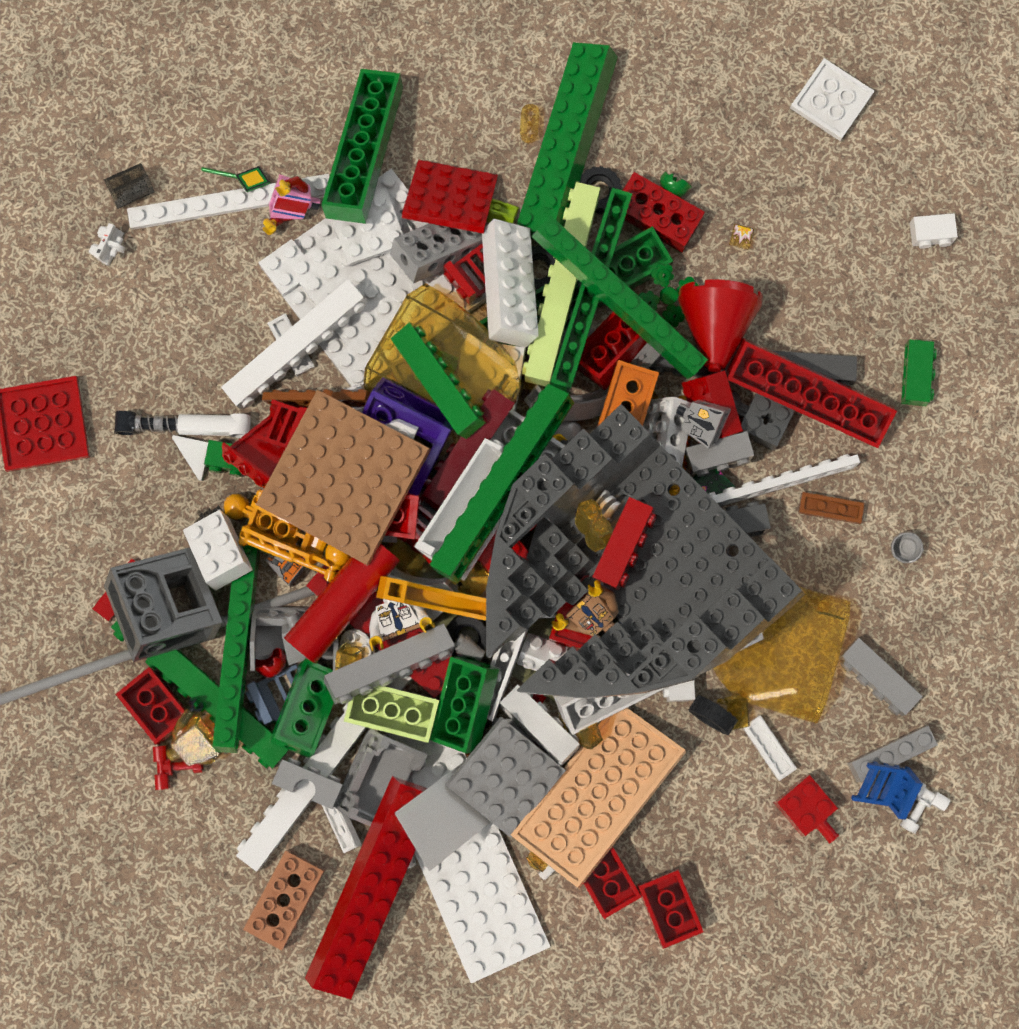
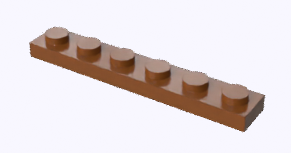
M341 389L340 392L323 390V393L350 407H365L370 396V392L364 389H358V392ZM272 390V392H263L262 401L270 406L273 399L293 407H308L316 391L306 390V392L289 390V392Z

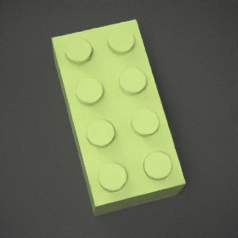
M379 685L374 687L372 692L366 695L358 694L353 697V700L348 702L344 722L429 743L439 700Z

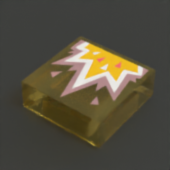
M734 224L729 245L749 250L754 228Z

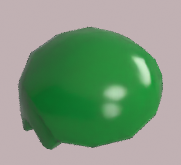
M665 171L660 177V186L680 198L692 188L683 179L676 182L677 177H673L674 174L669 175Z

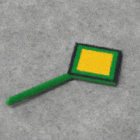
M259 166L239 174L201 168L203 172L238 179L246 192L270 184V181Z

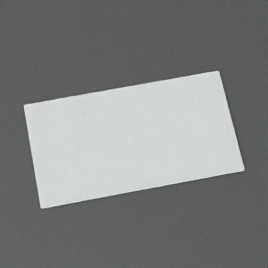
M462 763L395 812L396 817L428 871H431L490 823L487 818L445 785Z

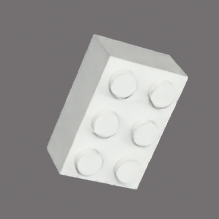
M221 510L183 529L205 582L215 591L253 570L242 545L238 543L239 538L230 518Z

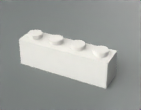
M517 685L500 702L499 708L555 762L562 766L579 749L578 737L575 734L572 735L571 732L568 733L563 728V723L554 716L552 718L547 713L548 709L541 702L537 703L531 698L533 696L531 693L518 692L517 689L520 686Z

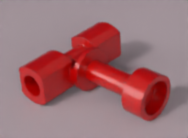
M167 745L153 747V762H157V774L154 775L155 790L170 789L169 776L173 775L174 771L193 769V773H203L202 755L193 756L192 761L173 762L172 758H168Z

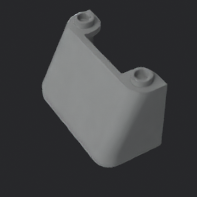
M370 729L364 736L344 780V786L335 808L346 817L371 826L391 777L394 776L408 781L412 771L418 772L425 767L428 754Z

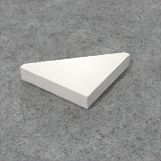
M173 435L172 439L199 481H203L206 469L204 460L208 442Z

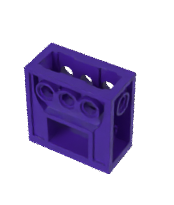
M382 377L372 390L362 413L384 425L393 420L401 419L419 427L416 435L433 443L424 464L408 491L409 494L419 495L453 427L435 403Z

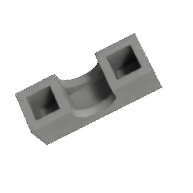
M290 757L288 761L282 759L273 779V785L294 792L299 782L309 780L315 786V795L312 801L330 809L335 808L344 786L340 783V778L330 774L328 778L319 775L321 770L311 766L308 769L300 767L301 762Z

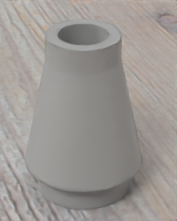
M460 634L454 643L455 653L479 662L486 652L468 635Z

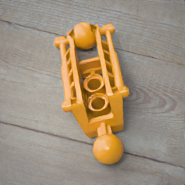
M261 489L257 490L251 505L249 500L239 493L232 494L225 499L223 509L229 518L238 520L246 517L249 519L248 524L242 526L238 540L239 545H250L288 562H295L324 574V578L328 582L337 574L336 570H340L351 557L329 544L326 547L327 543L307 532L306 534L302 533V530L257 506L256 503L263 492ZM299 537L303 539L301 546L296 545ZM320 562L329 568L326 570L314 564Z

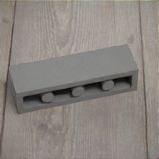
M860 638L855 639L838 657L842 661L840 663L841 666L849 672L852 670L857 675L856 679L863 686L868 685L873 690L872 694L878 700H884L888 703V709L896 716L906 715L923 697Z
M922 726L847 764L856 782H863L869 771V768L866 766L868 762L873 763V761H876L881 765L888 763L889 766L898 765L938 744L929 726Z

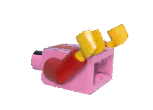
M279 174L269 202L271 219L267 218L263 221L265 227L262 230L267 235H272L276 231V227L281 223L293 219H303L307 209H319L320 198L311 197L310 185L299 176L290 178Z

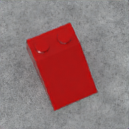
M407 493L385 536L416 539L420 495Z

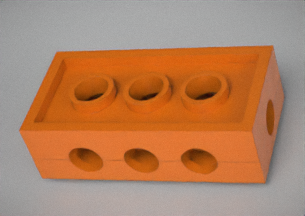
M618 360L597 427L624 401L630 403V413L643 426L659 372ZM629 381L637 384V391L635 393L627 391L626 385Z

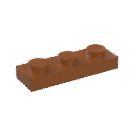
M802 492L798 514L860 525L862 523L864 503Z

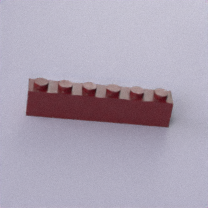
M498 387L493 388V390L488 389L482 397V400L485 402L480 409L484 414L482 418L486 423L467 439L461 437L457 443L452 442L446 451L449 454L446 460L441 459L434 470L437 473L434 478L429 477L423 485L426 489L423 495L437 505H442L485 438L488 440L492 439L517 402V400Z

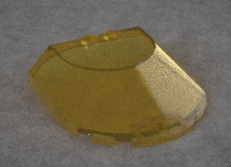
M799 587L805 595L762 632L763 640L739 651L728 661L713 668L720 682L740 700L757 707L817 724L828 700L849 622L851 601Z

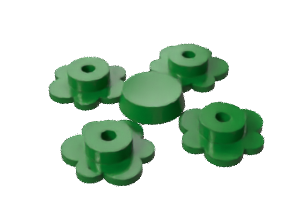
M660 263L657 265V268L651 271L654 284H660L664 287L660 292V296L654 295L653 291H648L647 293H640L639 297L654 311L657 310V304H659L660 300L663 304L668 305L666 310L662 312V316L670 325L677 327L679 322L684 320L685 316L682 313L681 307L675 306L673 303L678 298L679 289L683 285L693 282L694 278L688 276L685 280L681 279L678 282L679 286L675 290L673 287L668 286L669 280L674 278L672 266Z

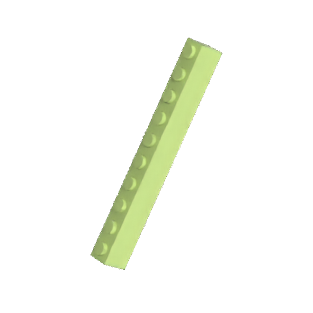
M576 182L575 188L570 189L568 201H571L570 207H566L563 220H566L564 228L586 247L600 197V187ZM555 260L554 265L549 267L548 277H551L549 284L544 286L543 296H545L544 304L540 303L537 315L540 316L538 323L539 336L534 340V343L529 344L527 354L530 355L528 362H524L522 374L525 375V382L546 386L551 382L578 281L557 260Z

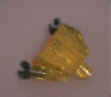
M192 697L189 700V710L186 709L172 731V748L166 751L168 758L172 762L181 757L189 766L212 764L224 753L214 750L212 747L214 732L199 714L194 715L195 711L199 712L204 707L202 702L197 707H194V703L198 699L197 697Z

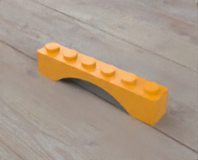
M380 577L376 598L486 621V598L390 577Z

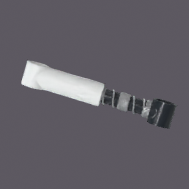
M116 411L114 433L118 435H135L137 431L140 432L141 430L143 432L145 430H151L152 432H165V430H169L170 432L177 431L179 435H212L241 438L250 431L251 416L247 414H179L178 418H168L167 416L166 418L164 416H154V418H149L148 416L145 418L131 411Z

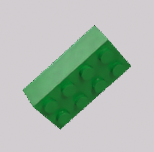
M464 656L450 657L430 741L465 754L471 753L482 740L499 668Z

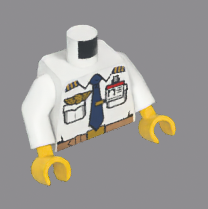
M383 599L384 604L376 606V610L371 615L369 644L372 651H374L373 647L375 644H380L382 650L384 648L382 641L420 627L424 633H427L425 630L426 625L431 624L433 628H435V625L423 607Z

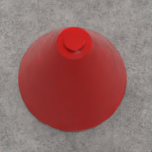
M707 279L705 280V285L695 286L693 281L679 289V304L698 351L708 359L704 366L709 371L720 372L721 369L726 367L760 311L763 295L760 291H758V295L755 294L753 286L731 280Z

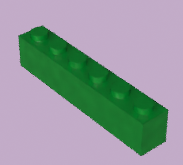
M409 322L390 339L457 435L467 439L486 423L482 418L484 414L476 404H472L470 401L472 397L469 392L460 387L459 383L461 381L453 372L450 373L447 361L442 356H438L436 353L438 351L437 347L433 342L425 338L427 335L425 330L420 325L415 326Z

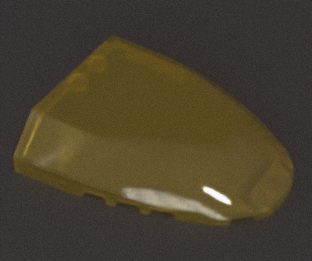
M426 283L407 294L365 367L364 389L369 391L370 394L381 378L384 377L435 403L390 339L410 322L415 326L420 325L427 333L425 338L433 342L437 347L438 351L436 353L449 364L448 370L461 381L459 383L460 387L469 392L472 397L470 401L473 405L476 404L481 408L485 402L482 400V397L488 389L493 390L495 387H498L517 400L521 386V379L518 376L516 367L517 364L505 347L498 341L490 340L488 329L472 314L448 296Z

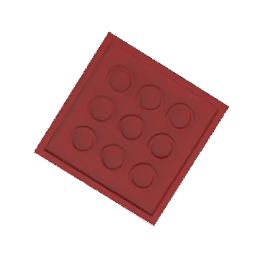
M418 160L402 211V218L484 234L498 175Z
M77 376L0 389V440L6 472L90 458Z

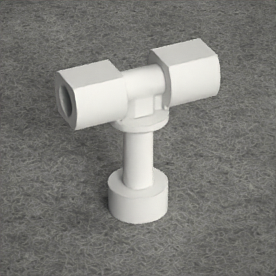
M923 783L916 797L917 805L909 819H903L900 826L916 834L920 827L916 823L925 807L930 808L933 805L939 810L945 811L950 803V799L939 792L933 793Z

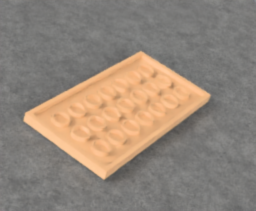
M625 708L599 723L564 767L566 771L541 802L524 817L511 836L571 884L580 889L684 756L686 750L630 709Z

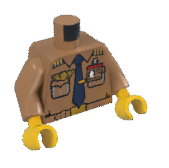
M595 580V587L588 585L589 593L571 608L566 615L567 618L564 619L561 613L556 615L558 622L552 621L553 628L558 631L565 628L587 635L590 634L591 636L598 634L601 630L606 633L615 624L612 620L619 612L615 593L601 586L599 580Z

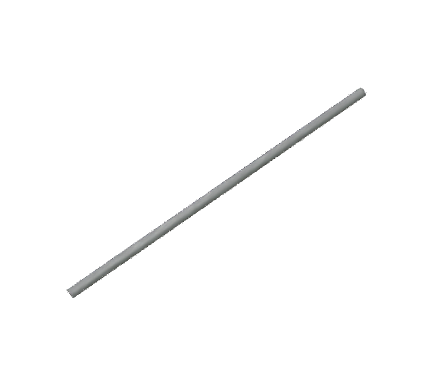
M306 586L255 604L254 609L260 607H281L315 595V593ZM228 614L221 616L223 623L220 628L227 626ZM129 650L115 653L0 694V705L132 659Z

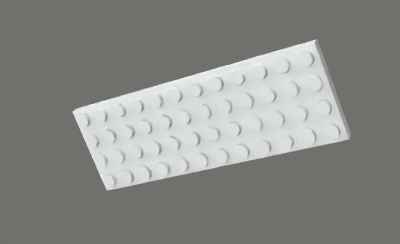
M390 733L385 734L428 754L425 767L418 772L412 771L408 782L425 788L432 786L466 760L465 753L430 741V739L429 743ZM492 822L431 871H428L417 850H415L416 858L470 983L476 982L550 947L498 827Z

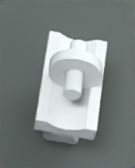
M110 223L107 227L100 226L97 234L101 242L99 245H91L89 250L90 254L107 266L110 265L117 252L124 253L125 247L121 245L124 233Z

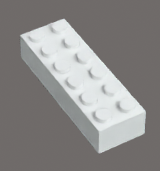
M493 219L485 227L484 234L482 233L489 339L526 348L539 336L530 228Z

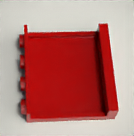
M273 404L270 406V415L234 444L229 446L225 442L222 443L223 459L228 464L238 468L243 475H247L254 480L256 485L265 488L285 451L284 448L257 439L258 434L266 437L278 407ZM287 409L283 412L273 440H277L288 412ZM294 415V418H293L292 423H291V425H290V428H289V430H288V433H287V435H286V438H285V440H284V444L286 443V440H287V438H288V435H289V433H290V430H291L292 425H293V423H294V420H295V418H296L295 415Z

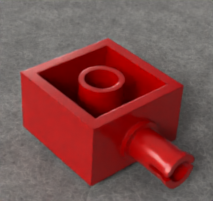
M805 775L773 802L801 836L806 837L811 831L817 829L829 844L839 837V834L827 822L828 817L838 808L810 775Z

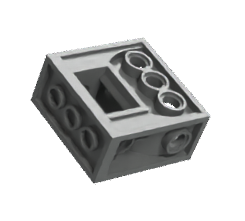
M190 547L119 565L109 570L104 588L133 662L215 638L223 622ZM184 585L193 609L178 613L169 589Z

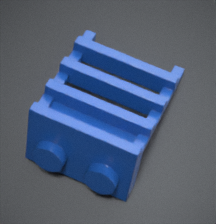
M873 761V763L868 762L866 766L869 768L866 778L858 794L852 795L851 799L857 802L889 806L898 819L906 820L923 783L910 767L900 768L899 765L889 766L888 763L881 765L876 761ZM880 770V773H879V775H878V777H877V779H876V781H875V783H874V785H873V787H872V789H871V791H870L869 796L866 797L867 794H868V792H869V790H870V788H871V786H872V784H873V782H874V780H875V778H876V775H877L878 771ZM891 772V774H890V776H889V778H888V780H887V782H886V784H885V786H884V788H883V790H882V792H881V795H880L879 799H877L878 796H879V794H880V791H881V789H882V787H883V785H884V783H885V781H886V779H887V777H888V775H889V773Z

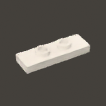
M761 715L742 727L778 781L797 769Z

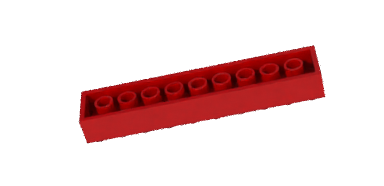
M394 776L391 777L305 976L312 989L352 999L416 850L396 817L395 812L428 788Z

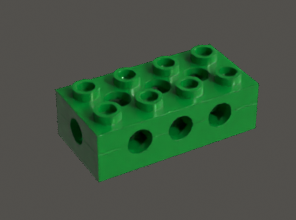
M306 658L299 664L269 740L270 743L307 758L314 755L334 704L324 683V675L333 672L332 669L318 663L315 664ZM311 685L317 687L318 693L311 689ZM303 704L310 707V712L304 710ZM295 724L301 725L303 732L297 731Z

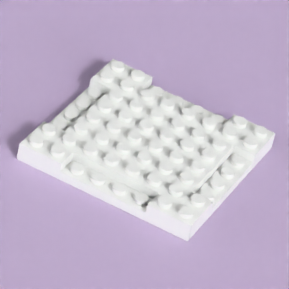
M392 168L378 178L375 191L387 189L403 234L429 224L402 218V211L409 190ZM325 218L294 241L292 239L258 262L261 269L299 319H302L347 279L356 286L368 301L363 311L358 314L355 313L349 318L350 320L345 326L338 327L334 331L330 339L323 340L319 344L350 387L363 384L364 389H366L391 371L390 364L404 358L390 338L409 322L415 326L420 325L427 333L425 338L428 341H432L486 302L485 292L482 297L477 298L469 306L465 299L462 300L459 297L453 284H450L443 275L444 270L413 284L390 255V252L348 266L332 219ZM462 264L461 267L463 268V270L467 273V275L471 278V280L475 283L479 290H481L483 286L476 279L473 273L469 270L466 264Z

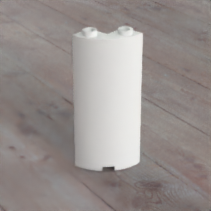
M486 438L483 440L414 546L430 560L439 551L445 537L456 525L457 518L464 513L469 500L479 490L480 483L490 473L493 463L503 453L505 446L497 440L492 442ZM501 517L461 578L463 581L497 531Z

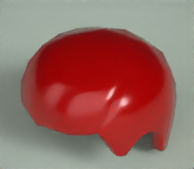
M275 648L273 655L268 659H256L255 671L266 678L277 676L285 667L287 660L285 652L281 648Z

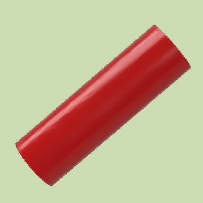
M381 544L369 566L350 557L285 635L284 639L316 664L376 592L380 577H388L401 560Z

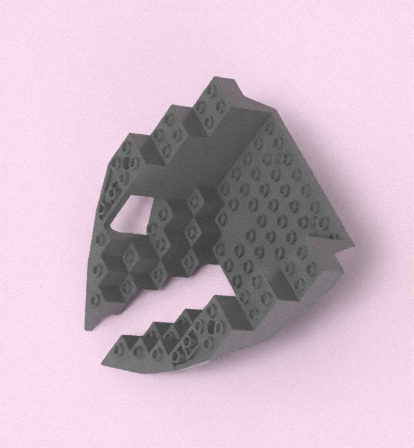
M622 404L590 434L583 428L552 459L544 453L513 483L496 532L486 586V656L489 658L506 642L517 640L543 614L551 617L566 602L574 605L588 591V585L595 587V579L592 576L629 497L653 507L654 514L657 517L653 527H648L645 534L648 537L643 548L639 547L636 552L638 559L634 568L629 567L628 569L629 579L625 587H620L619 590H616L601 583V586L615 593L619 611L616 618L622 624L616 622L602 637L594 634L580 649L572 646L557 661L548 659L517 689L518 692L590 699L642 694L693 681L699 675L732 658L805 595L798 585L745 533ZM673 485L680 487V492L676 496L669 494V490ZM606 489L610 492L609 496H614L616 502L619 501L621 505L610 517L612 521H609L602 531L596 533L593 526L590 527L588 525L589 522L587 520L584 521L582 517L587 511L586 508L592 507ZM536 525L527 555L528 560L519 556L512 547ZM731 546L739 548V552L735 557L728 556L727 551ZM585 575H589L583 581L581 580Z

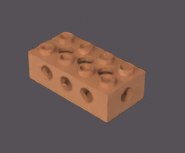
M285 850L243 930L282 951L286 947L326 870L289 850ZM293 874H297L300 877L301 881L298 886H294L290 882ZM282 894L289 896V905L281 904L280 896ZM271 914L278 915V925L271 924L269 920Z

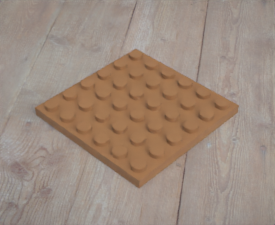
M317 390L256 505L369 566L431 449Z

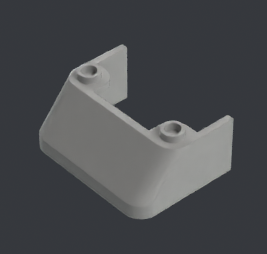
M260 607L253 610L250 636V671H255V659H268L273 655L275 648L285 650L281 634L282 626L288 623L285 615L288 612L297 611L299 617H301L308 608ZM338 638L321 657L325 661L333 659V671L337 670Z

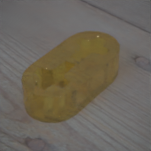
M534 104L525 105L521 111L520 138L523 142L530 144L535 142L538 137L539 109ZM528 110H532V113L536 114L532 115V121H528ZM527 126H531V133H535L531 134V137H527V134H525Z

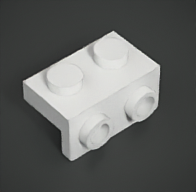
M528 633L517 664L526 669L537 671L548 659L557 661L567 652L568 647Z

